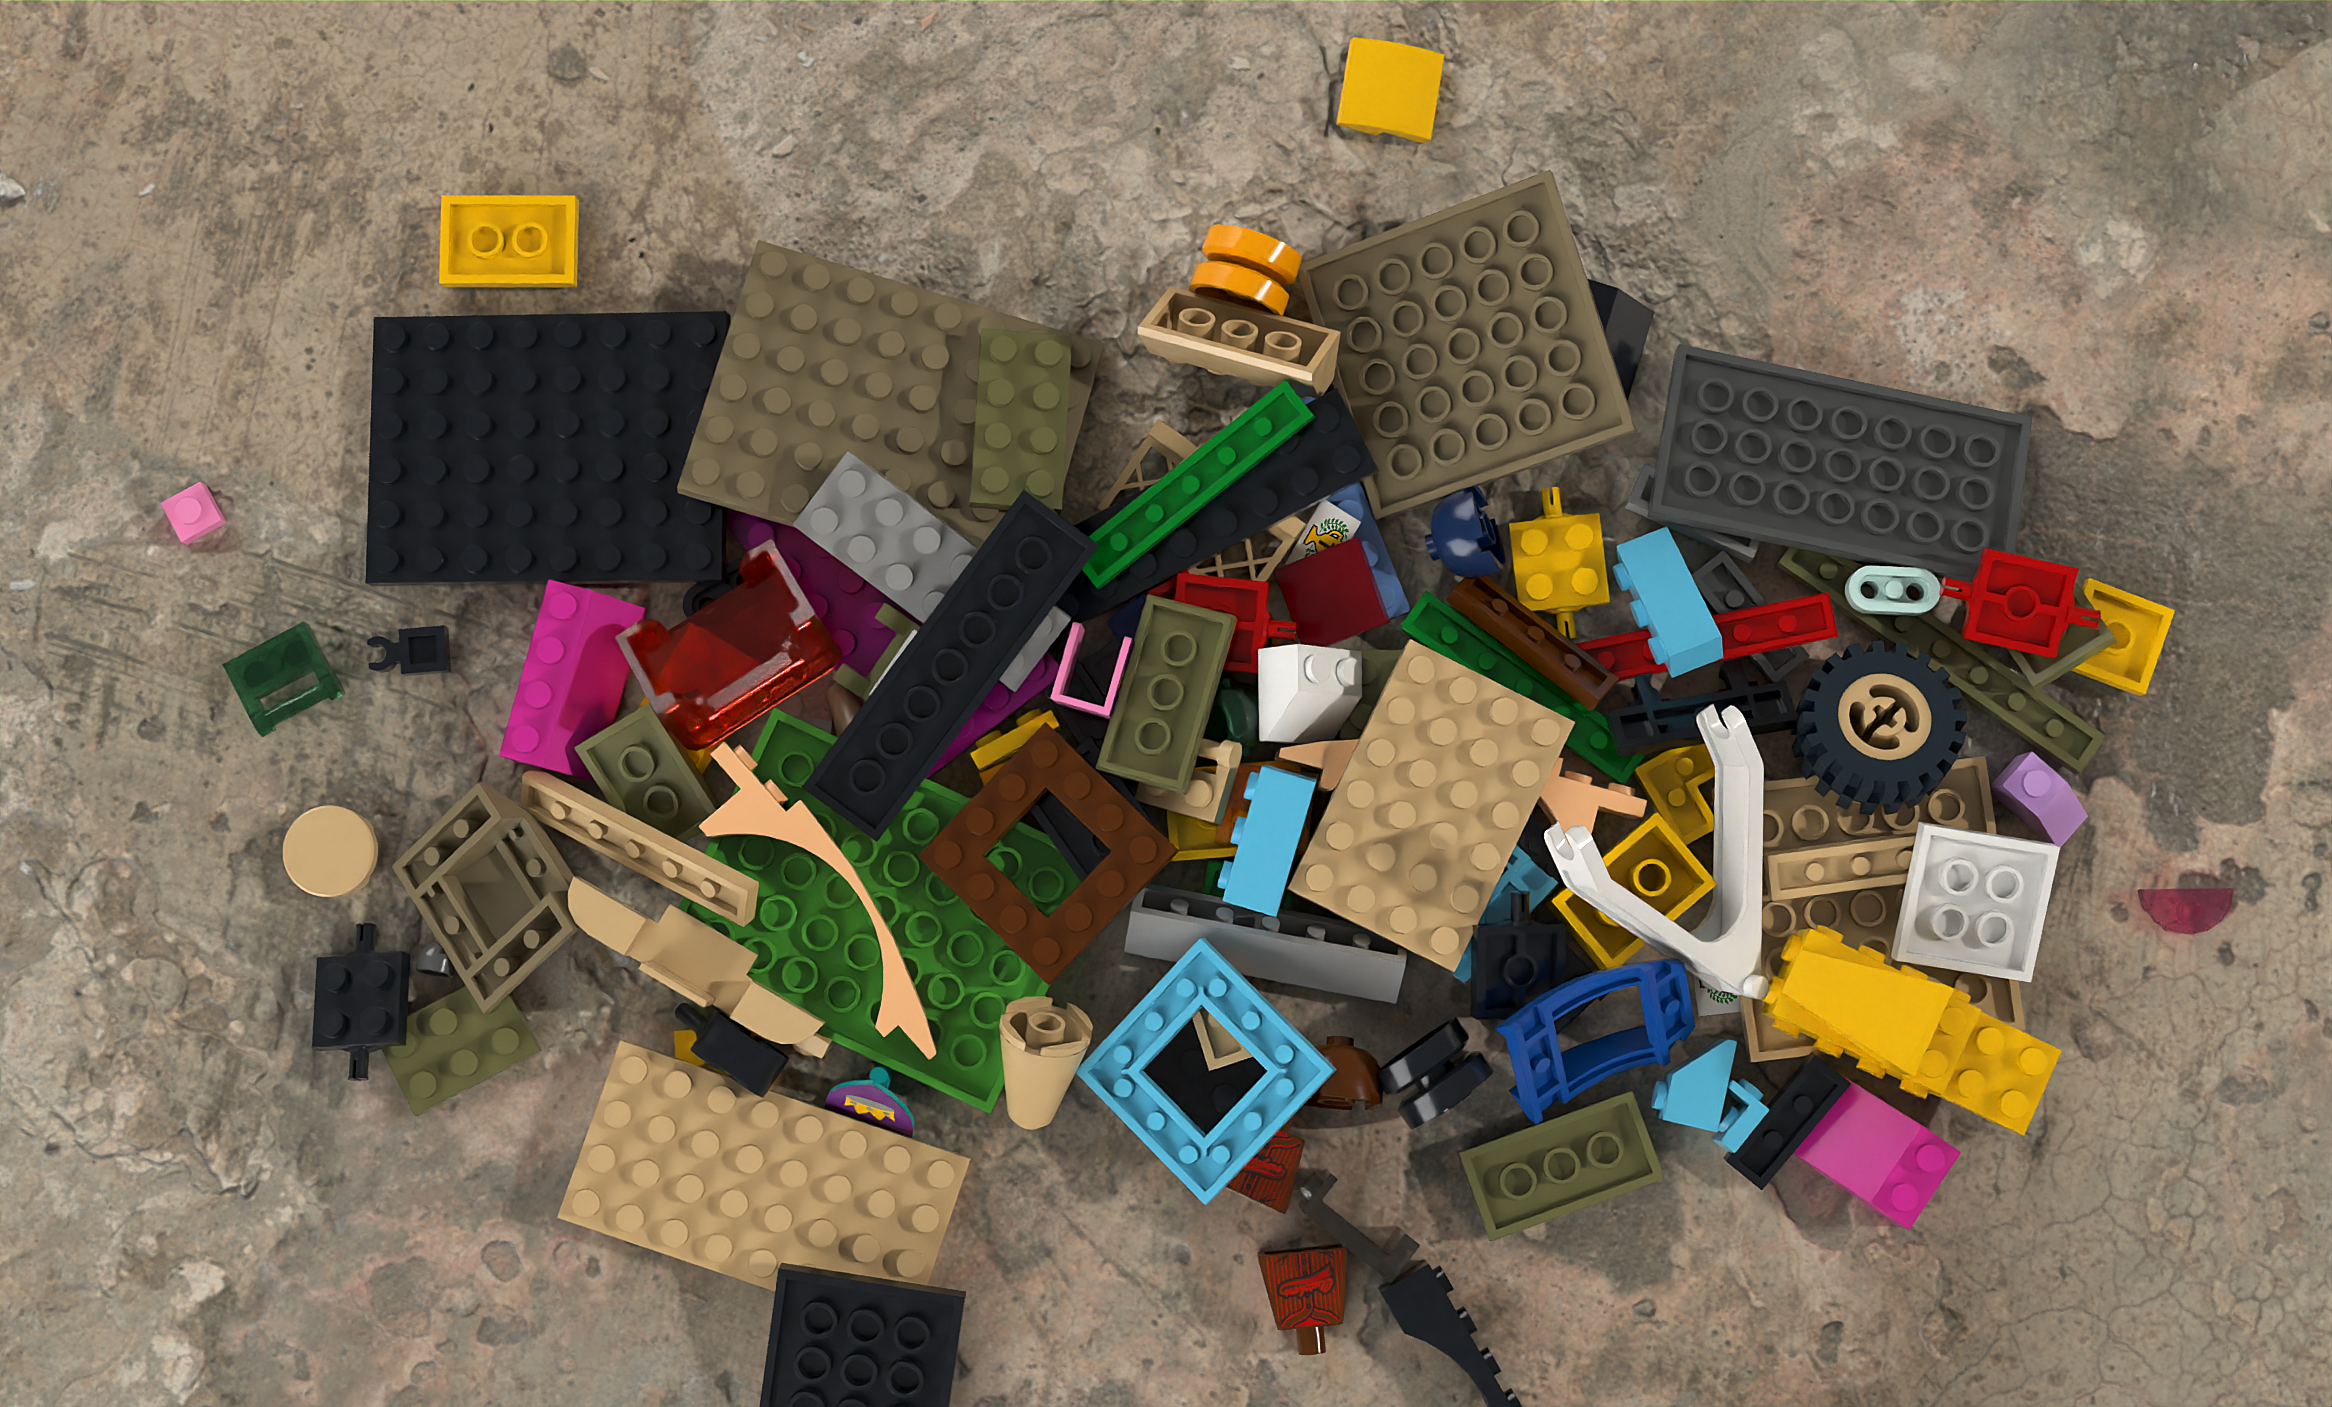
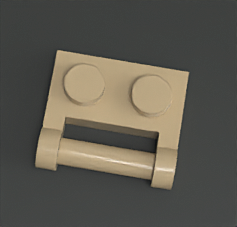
M1203 738L1198 756L1217 761L1218 766L1215 774L1194 769L1186 795L1139 783L1135 797L1140 803L1222 825L1242 756L1241 744L1230 740H1224L1220 743Z

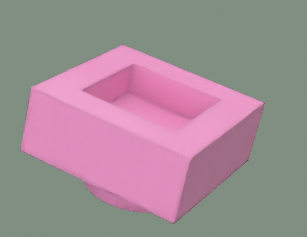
M198 482L160 503L180 541L186 545L227 523L207 485L202 482Z

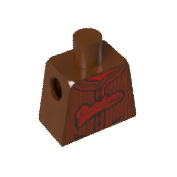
M1295 1114L1226 1186L1283 1214H1286L1305 1144L1304 1139L1288 1132Z
M1342 1244L1257 1252L1259 1266L1277 1330L1296 1329L1299 1355L1326 1353L1324 1326L1343 1324L1348 1254L1347 1248Z

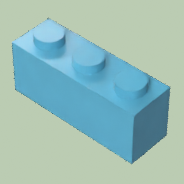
M1663 527L1616 546L1618 564L1612 566L1614 576L1621 591L1629 589L1634 599V601L1630 602L1631 611L1639 628L1647 626L1652 638L1648 639V645L1656 664L1665 663L1673 678L1723 658L1722 636L1668 527Z
M1266 764L1262 765L1260 774L1251 771L1243 797L1251 800L1247 818L1237 817L1230 843L1238 845L1233 863L1225 860L1217 887L1225 889L1222 901L1274 917L1277 916L1317 782L1316 779Z

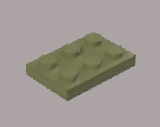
M655 700L650 701L574 747L612 807L682 843L702 833L703 831L698 826L721 807Z
M467 986L407 1016L406 1046L381 1048L414 1116H419L542 1051L513 992L507 995L489 1013H483Z

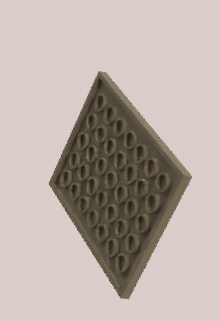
M758 240L677 486V491L682 495L794 527L793 523L846 452L850 450L980 548L1008 511L969 507L981 329L1072 336L1064 482L1105 343Z

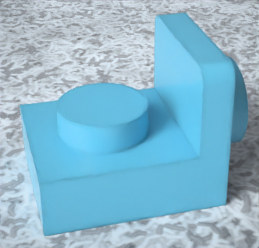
M1743 1078L1738 1083L1729 1079L1726 1092L1736 1099L1740 1105L1737 1108L1731 1105L1722 1113L1719 1131L1712 1138L1724 1150L1735 1153L1769 1111L1760 1102L1764 1095Z

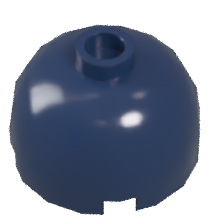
M1471 486L1446 496L1435 507L1430 518L1431 534L1425 535L1426 547L1432 560L1441 559L1447 570L1463 578L1475 579L1485 577L1505 569L1502 564L1506 563V557L1495 518L1490 520L1487 513L1481 510V508L1489 504L1479 487Z

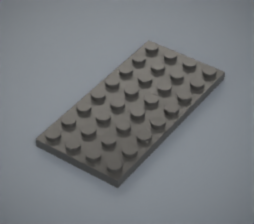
M1679 344L1673 359L1647 517L1879 566L1926 569L1937 578L1943 579L1946 576L1951 579L1971 583V580L1977 573L1983 547L2012 554L2015 553L2032 417Z

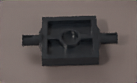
M1510 891V919H1505L1499 923L1473 925V935L1471 937L1470 1016L1476 1020L1501 1019L1505 1021L1543 993L1565 983L1566 923L1529 919V891Z
M372 923L356 924L355 951H351L343 956L317 957L312 1049L318 1051L343 1050L349 1052L348 1080L351 1081L369 1080V1053L383 1047L406 1046L410 954L403 951L383 953L374 951L377 925Z

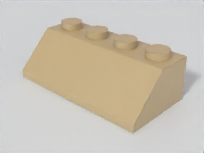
M1170 286L1139 324L1137 334L1149 353L1165 357L1170 362L1188 363L1206 368L1213 374H1228L1249 380L1252 384L1262 387H1276L1286 379L1300 398L1317 399L1325 393L1334 379L1341 332Z

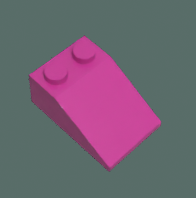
M1844 1077L1851 1085L1793 1154L1893 1225L1910 1230L1961 1152L1918 1122Z

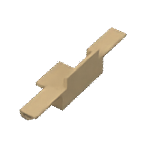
M573 876L568 890V909L575 923L588 935L624 956L629 955L641 962L639 970L702 1007L714 1005L731 1015V1019L765 1039L779 1044H793L812 1037L826 1023L821 1018L747 976L758 954L673 904H669L657 923L579 876Z

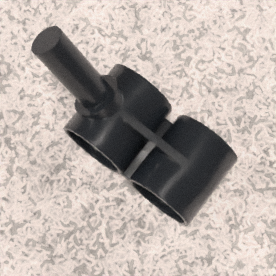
M681 1003L675 1010V1017L696 1033L697 1039L690 1048L695 1055L716 1069L728 1073L733 1080L744 1088L764 1098L790 1058L758 1036L751 1038V1032L718 1010L715 1011L711 1019H707L688 1003Z

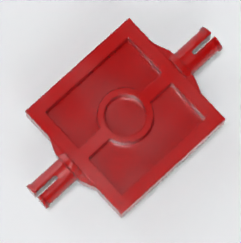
M1983 547L1977 573L1971 580V583L1945 576L1941 584L1959 588V590L1940 587L1939 592L1940 596L1966 601L1967 613L1961 633L1962 638L2050 658H2056L2061 636L2068 628L2069 623L2096 630L2099 622L2081 617L2101 618L2100 610L2074 606L2073 589L2079 568Z
M1178 573L1174 601L1233 615L1237 618L1223 670L1258 673V649L1265 647L1268 638L1292 641L1296 639V633L1279 631V628L1297 630L1296 621L1289 622L1270 619L1268 610L1269 582Z

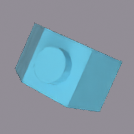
M1718 1039L1667 1071L1663 1082L1657 1081L1653 1090L1651 1107L1657 1109L1655 1118L1718 1133L1737 1041Z

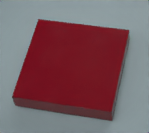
M1360 537L1352 538L1274 570L1292 621L1297 622L1296 632L1302 645L1329 647L1391 623Z

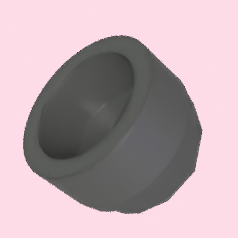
M438 942L430 943L422 950L416 967V971L443 978H452L455 969L443 948L440 951Z

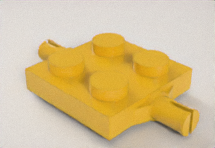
M1548 487L1540 490L1543 516L1533 521L1509 523L1508 526L1517 600L1533 613L1543 612L1556 615L1558 632L1567 638L1565 623H1567L1569 640H1576L1578 636L1576 634L1574 613L1585 607L1610 604L1600 514L1592 513L1574 516L1562 513L1560 488H1551L1553 505H1551Z

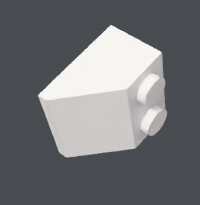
M1302 644L1258 649L1259 741L1302 745L1321 741H1333L1362 698L1361 651Z

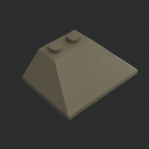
M478 782L392 865L393 870L483 1013H489L579 930V926L575 923L568 909V890L574 876L537 818L485 782Z

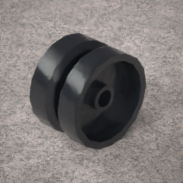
M1457 1017L1446 1021L1383 1065L1381 1071L1377 1073L1386 1095H1395L1413 1084L1416 1085V1088L1401 1100L1398 1107V1112L1410 1129L1417 1128L1459 1104L1473 1092L1472 1090L1494 1072L1481 1051H1471L1452 1062L1450 1058L1461 1051L1469 1039V1034Z

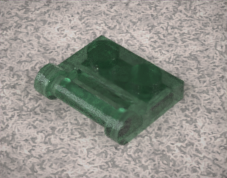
M304 621L222 664L254 728L262 737L276 731V725L327 698L333 701L345 694L339 678L333 672L310 625ZM314 671L319 683L268 710L264 708L260 699Z

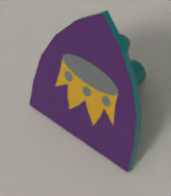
M878 1062L877 1066L870 1071L869 1080L848 1081L830 1089L825 1101V1109L911 1138L914 1134L915 1124L913 1115L907 1106L894 1093L888 1090L894 1069Z

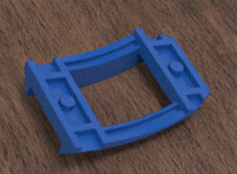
M1667 958L1620 965L1580 976L1543 993L1494 1028L1506 1038L1517 1085L1508 1091L1531 1122L1535 1125L1543 1120L1541 1112L1555 1101L1559 1100L1565 1104L1585 1089L1612 1075L1653 1063H1659L1665 1067L1671 1062L1669 1054L1671 1047L1678 1039L1685 1042L1695 1028L1685 963L1678 958ZM1638 985L1646 1026L1615 1032L1575 1046L1561 1054L1554 1025L1555 1020L1596 997Z

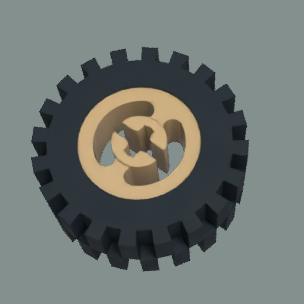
M1884 640L1871 641L1865 653H1862L1859 643L1847 646L1841 658L1837 652L1826 659L1822 669L1818 668L1796 708L1799 720L1796 729H1791V735H1797L1792 745L1794 758L1805 756L1800 771L1806 780L1815 774L1820 780L1814 790L1821 796L1825 797L1830 790L1839 794L1840 796L1835 805L1847 810L1852 800L1861 803L1859 814L1872 815L1879 804H1883L1884 815L1897 813L1904 802L1908 809L1918 805L1926 794L1930 796L1936 790L1959 755L1957 754L1964 745L1966 733L1960 731L1967 722L1966 709L1955 710L1963 698L1958 686L1949 690L1946 689L1944 685L1951 675L1943 666L1935 673L1927 668L1932 657L1921 651L1916 660L1906 656L1909 645L1897 642L1892 652L1884 651ZM1893 704L1900 710L1894 714L1888 725H1881L1873 733L1867 744L1861 740L1872 723L1877 724L1887 716ZM1849 716H1853L1857 721L1855 732L1851 726ZM1906 718L1909 722L1911 733L1904 728Z

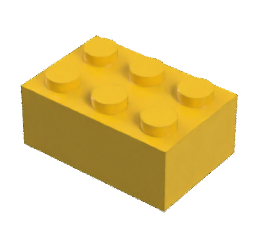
M1658 812L1647 816L1601 855L1612 880L1671 921L1678 918L1718 884ZM1566 885L1545 902L1556 918L1566 923L1567 931L1600 970L1622 965L1647 944L1569 890Z

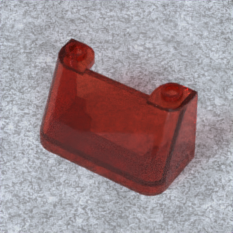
M771 538L763 544L750 549L741 560L739 572L745 581L744 583L668 630L658 620H639L615 636L655 714L681 744L689 750L698 751L716 744L832 670L841 660L842 651L839 644Z

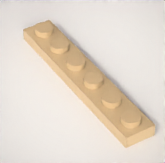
M535 766L522 774L520 806L534 815L537 820L742 927L754 919L759 887L758 881Z

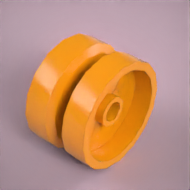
M1216 224L1210 226L1202 247V254L1209 261L1196 265L1189 285V291L1283 316L1289 300V294L1282 286L1295 282L1302 261L1301 255L1287 244L1257 231L1233 225Z

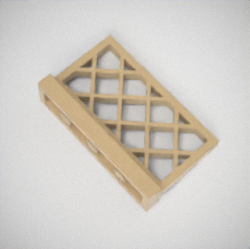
M1157 419L1148 431L1149 435L1097 508L1103 511L1112 506L1123 490L1139 488L1141 491L1146 486H1150L1161 479L1144 481L1142 462L1152 448L1167 458L1168 470L1170 472L1174 469V463L1179 465L1199 447L1166 423ZM1137 471L1138 482L1127 484ZM1294 515L1267 529L1283 541L1272 557L1254 560L1251 540L1248 539L1245 541L1248 561L1222 565L1221 554L1215 556L1217 566L1202 569L1194 567L1188 571L1190 574L1208 576L1205 573L1218 571V577H1224L1223 570L1249 566L1251 580L1266 582L1295 540L1302 534L1307 524ZM1267 563L1257 577L1255 565Z

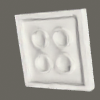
M1919 822L1891 957L1901 962L2031 982L2060 847L2052 843Z

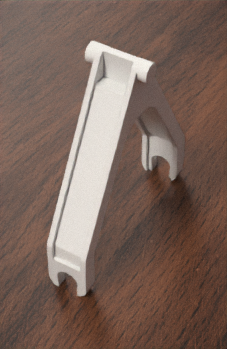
M1710 704L1697 715L1696 721L1715 765L1713 879L1718 884L1713 887V900L1707 916L1696 929L1687 932L1612 880L1590 832L1582 824L1579 827L1574 825L1564 835L1558 821L1545 831L1544 839L1563 882L1569 890L1667 958H1678L1684 962L1686 971L1701 980L1703 986L1707 989L1762 999L1769 990L1767 979L1761 976L1764 766L1742 713L1732 705L1722 711V718L1728 728L1726 729L1719 720L1714 704Z

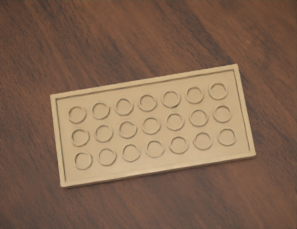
M620 1040L557 1218L772 1291L776 1290L778 1268L781 1263L928 1285L971 1158L769 1090L764 1098L744 1088L728 1075L688 1063L625 1040Z

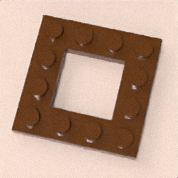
M1045 722L918 857L1048 985H1052L1179 850ZM1048 790L1111 850L1107 857L1049 917L986 857L991 849Z

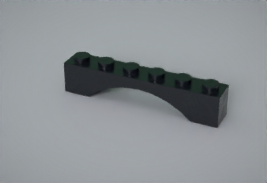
M1424 1260L1378 1287L1379 1292L1404 1334L1425 1341L1448 1355L1469 1375L1479 1389L1487 1407H1522L1513 1390L1510 1388L1503 1392L1494 1377L1502 1371L1488 1347L1479 1351L1471 1334L1478 1330L1464 1306L1456 1310L1447 1294L1453 1291L1454 1288L1440 1265L1432 1269L1429 1263Z

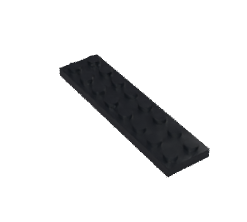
M1336 388L1307 403V407L1316 418L1101 589H1097L1085 572L1081 570L1055 604V606L1071 617V620L1062 630V635L1070 632L1073 622L1084 625L1172 579L1178 573L1186 572L1378 473L1380 470L1340 391ZM1152 485L1074 526L1087 536H1090Z
M1024 489L802 788L877 842L1097 550L1099 544Z

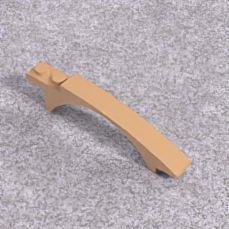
M1359 739L1321 741L1284 747L1276 751L1274 760L1318 772L1314 790L1328 793L1336 787ZM1558 757L1536 802L1550 826L1559 821L1565 835V832L1574 825L1579 827L1581 824L1592 834L1597 811L1630 820L1643 818L1647 800L1634 797L1636 790L1628 786L1609 783L1608 789L1590 785L1592 777L1584 774L1565 771L1564 777H1560L1563 758Z
M723 742L710 755L741 790L698 827L707 837L711 838L731 835H757L793 843L823 859L848 881L866 907L876 929L881 947L883 993L875 1028L885 1037L899 1025L930 1060L937 1054V1049L926 1012L897 942L854 866L804 801L799 800L787 811L782 805L789 799L771 779L763 784L752 772L758 764L740 744L732 749L729 744Z

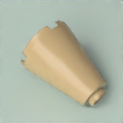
M1045 996L1024 997L1010 1002L1006 1006V1012L1001 1015L999 1022L1008 1116L1018 1126L1028 1130L1038 1129L1051 1123L1092 1039L1093 1025L1087 1014L1068 1002L1066 1009L1053 1006V998Z

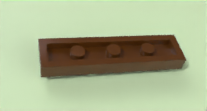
M1486 576L1475 579L1465 577L1453 588L1446 599L1465 617L1471 619L1487 631L1499 643L1509 648L1530 664L1537 672L1543 674L1568 693L1571 698L1581 703L1590 711L1609 693L1619 679L1618 676Z

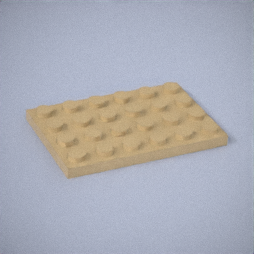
M1409 639L1286 889L1451 972H1455L1473 935V925H1478L1575 722Z

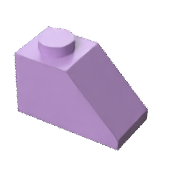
M2032 751L2016 756L1990 785L1992 795L2043 840L2060 848L2088 817L2068 782Z

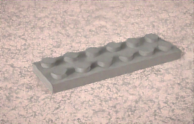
M850 450L846 452L793 523L794 527L922 623L927 620L980 549ZM1054 606L999 680L1016 692L1071 620V617L1057 606Z

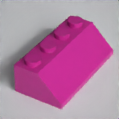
M548 579L499 756L522 764L596 782L574 747L615 723L647 609L593 590Z

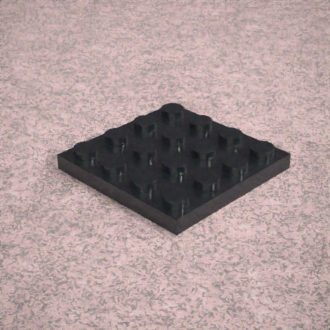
M781 1263L778 1268L759 1407H950L966 1291Z

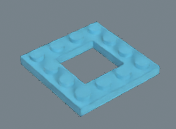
M1200 938L1081 1064L1076 1074L1204 1205H1207L1337 1069L1205 938ZM1202 1007L1267 1070L1262 1078L1207 1135L1143 1071Z

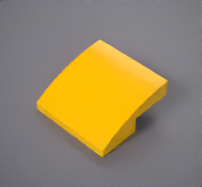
M1353 37L1350 39L1336 125L1374 136L1385 132L1422 144L1430 141L1445 54L1395 42Z

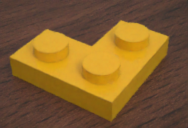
M1706 744L1667 750L1636 767L1633 774L1655 812L1659 813L1685 845L1714 830V815L1697 787L1715 777V765Z

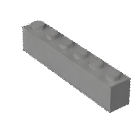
M1147 884L1133 899L1124 948L1125 953L1178 962L1200 938H1205L1241 975L1394 1004L1397 1002L1406 966L1407 949L1353 922L1280 908L1277 916L1274 917L1224 902L1222 897Z

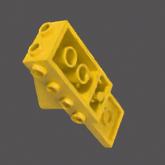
M1817 925L1815 930L1811 928L1800 929L1797 934H1791L1781 954V959H1784L1783 965L1777 977L1773 975L1769 980L1768 993L1762 998L1765 1004L1761 1014L1774 1019L1771 1025L1773 1028L1798 1038L1801 1032L1816 1039L1814 1047L1827 1054L1840 1058L1842 1053L1858 1059L1859 1062L1856 1067L1871 1075L1883 1079L1885 1073L1902 1080L1899 1087L1913 1095L1926 1099L1928 1093L1935 1094L2018 1135H2025L2062 1050L1981 1012V1009L1969 1004L1971 996L1948 985L1928 981V975L1906 965H1902L1899 971L1883 963L1886 956L1870 947L1859 945L1858 950H1855L1841 943L1843 935L1828 927Z

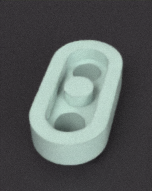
M1865 566L1854 572L1845 584V597L1849 605L1856 611L1866 614L1917 616L1932 609L1940 598V585L1937 578L1930 571L1915 567ZM1862 584H1868L1873 588L1874 596L1872 599L1865 598L1862 595ZM1908 586H1913L1919 591L1918 601L1908 598L1906 594Z

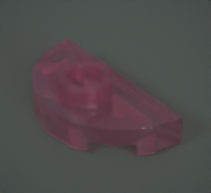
M2234 888L2139 889L2137 891L2142 909L2148 912L2153 921L2162 926V929L2167 932L2191 935L2208 931L2224 919L2232 905Z

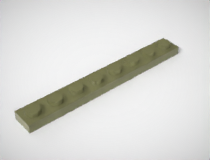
M1787 547L1776 562L1775 566L1814 593L1829 592L1831 604L1881 640H1884L1891 647L1894 648L1897 642L1909 645L1906 656L1915 660L1921 651L1932 657L1927 668L1935 673L1943 666L1951 675L1946 682L1947 686L1950 688L1958 686L1964 698L2073 774L2082 772L2106 737L2041 690L2035 691L2028 681L1969 640L1962 638L1959 633L1929 612L1917 616L1866 614L1853 609L1845 597V584L1854 572L1863 567L1854 560ZM1868 584L1861 585L1862 595L1865 598L1872 599L1874 596L1873 588Z

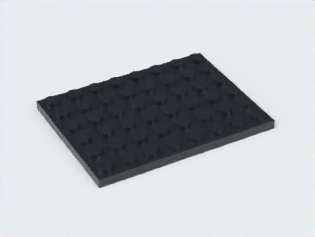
M727 311L374 317L365 583L371 586L547 584L548 579L565 584L726 583L727 507L679 494L677 486L729 331L731 315Z

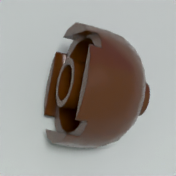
M1328 1036L1326 1038V1045L1314 1046L1337 1070L1306 1101L1305 1106L1352 1110V1105H1355V1101H1365V1110H1374L1382 1107L1383 1089L1377 1076L1381 1068L1378 1061L1368 1051L1354 1047V1039L1345 1036Z

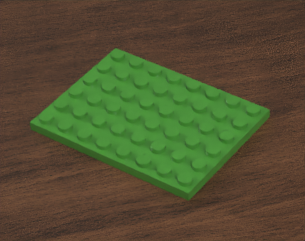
M773 708L751 754V757L758 764L752 772L763 784L771 779L789 799L782 805L787 811L799 800L804 801L854 866L897 942L926 1012L937 1054L929 1060L899 1025L885 1037L875 1028L883 993V961L876 929L862 900L848 881L827 862L810 851L793 843L765 836L731 835L711 838L704 854L759 882L755 917L746 926L742 927L685 896L678 908L758 954L747 976L826 1021L816 1033L991 1114L1005 1084L999 1030L1001 1015L1006 1012V1006L1014 1000L1024 997L1045 996L1050 985L1041 979L918 857L971 799L925 778L876 842L802 788L838 737ZM738 785L736 786L732 796H734L739 790H741ZM1020 821L986 855L1047 917L1081 884V881L1049 836Z

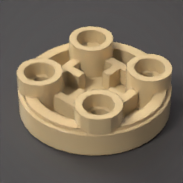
M333 805L316 807L303 813L291 825L283 843V862L289 877L302 890L321 897H341L365 887L374 871L378 857V843L371 822L353 810Z

